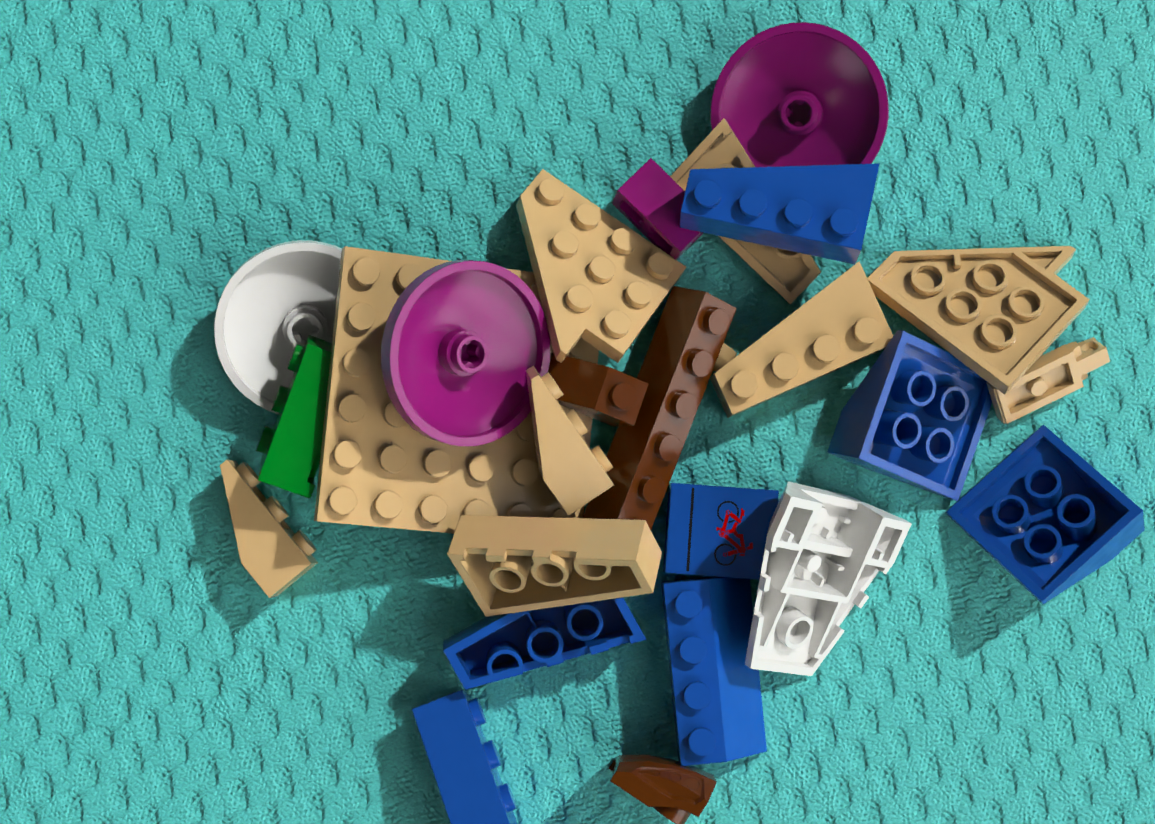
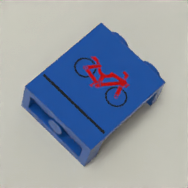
M670 483L663 572L759 580L769 524L779 502V491Z

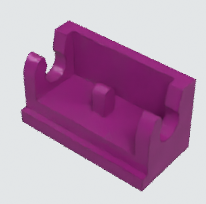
M652 158L617 190L612 204L652 244L675 260L703 234V232L680 228V212L685 191Z

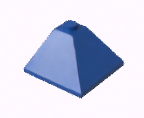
M897 330L842 409L827 452L860 467L958 501L992 404L987 381L949 352L905 331Z
M1042 425L946 512L959 527L1041 604L1050 601L1111 561L1145 530L1143 510L1045 425Z

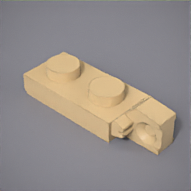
M1094 337L1079 343L1071 342L1040 356L1005 395L987 382L997 418L1003 424H1009L1084 387L1082 381L1088 377V372L1110 362L1106 346H1103Z

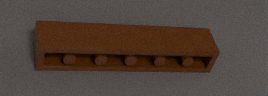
M672 287L637 376V379L648 383V387L635 425L617 428L606 456L614 467L607 472L614 486L591 500L582 518L646 520L650 530L652 529L733 320L736 307L705 291Z

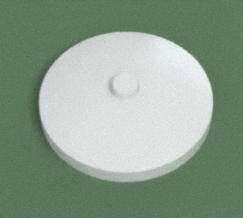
M312 240L288 241L273 245L245 261L229 279L222 292L214 322V337L219 360L235 387L245 397L265 410L278 414V412L271 409L280 385L289 387L294 372L288 370L287 367L295 345L305 346L308 335L332 343L342 248Z

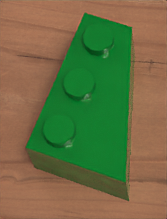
M308 335L305 346L295 345L287 367L288 370L294 372L289 387L280 385L271 409L278 412V416L273 428L264 426L256 451L263 453L258 481L311 499L315 488L314 477L320 465L332 343Z

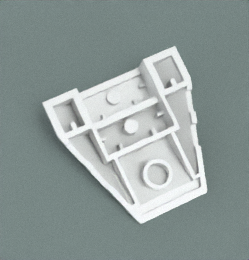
M788 481L769 524L745 665L750 669L812 676L844 633V630L839 626L854 605L862 608L868 600L869 596L864 592L878 572L881 571L886 575L894 564L912 523L849 495Z

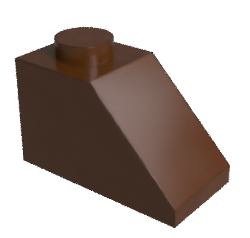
M554 353L550 354L548 372L564 394L557 399L560 405L574 409L576 412L613 427L635 425L648 383L611 367L568 356L560 363L556 360Z

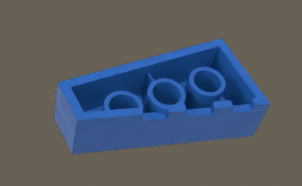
M880 163L690 169L680 212V228L855 264L862 250Z
M616 598L485 617L444 640L443 651L464 689L467 690L521 675L523 672L532 669L561 664L565 660L586 654L593 655L608 651L609 648L644 641L646 638L624 598Z
M460 690L413 708L412 712L450 823L518 824L513 810L517 809L514 796L508 783H502L497 767L501 766L498 751L493 740L486 741L481 725L486 723V718L478 698L471 700L464 690Z

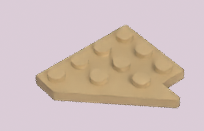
M542 169L520 195L516 207L543 312L546 317L555 358L562 363L579 339L582 338L618 363L679 280L686 266Z
M1072 246L894 251L867 278L875 296L1004 395L1086 308L1090 300L1056 275L1072 259L1076 251Z

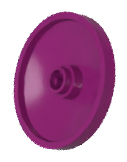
M816 23L782 24L762 31L750 38L727 61L718 77L712 96L711 126L713 130L723 118L726 119L755 167L872 164L881 149L887 132L889 120L888 93L882 74L875 61L851 37L836 29Z
M456 260L446 262L425 271L413 280L399 296L389 314L381 345L383 380L390 400L404 421L420 434L429 439L455 446L471 447L487 444L502 438L515 429L531 412L526 370L534 366L542 377L548 373L550 364L548 325L536 296L517 275L504 267L484 261Z

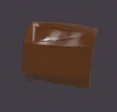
M619 755L614 758L609 766V769L613 772L610 778L612 783L648 807H653L675 824H685L691 814L699 817L709 802L717 783L714 775L693 765L681 766L679 761L664 757Z

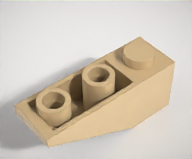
M532 366L526 370L538 469L544 482L569 516L614 486L607 474L614 467L599 445L590 449L582 436L589 431L576 411L572 409L566 413L557 399L564 394L548 372L541 377L536 368Z
M227 459L220 465L241 564L269 598L276 597L318 563L312 555L316 548L301 530L294 533L284 519L289 515L278 500L273 496L266 499L256 485L261 481H258V476L246 462H242L239 465L236 461Z

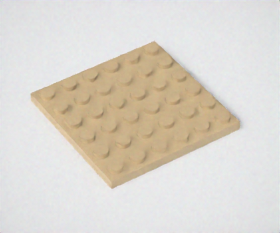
M348 246L342 248L314 521L454 534L460 515L583 517L585 505L568 516L541 476L538 469L531 412L515 429L502 438L479 446L464 447L441 443L420 434L404 421L391 402L385 387L381 368L382 338L389 314L399 296L413 280L425 271L451 261ZM507 269L525 282L542 307L534 273ZM580 338L567 356L598 364L599 350ZM550 339V354H551V353H554V351H553V347H552V343H551V339ZM562 406V408L564 409V411H565L566 413H568L569 411L572 410V409H569V408H567V407ZM576 412L589 431L582 437L590 447L593 418Z

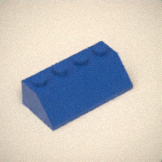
M705 577L661 582L677 753L681 766L728 762L767 752L759 670L750 669L745 665L753 619L750 579Z

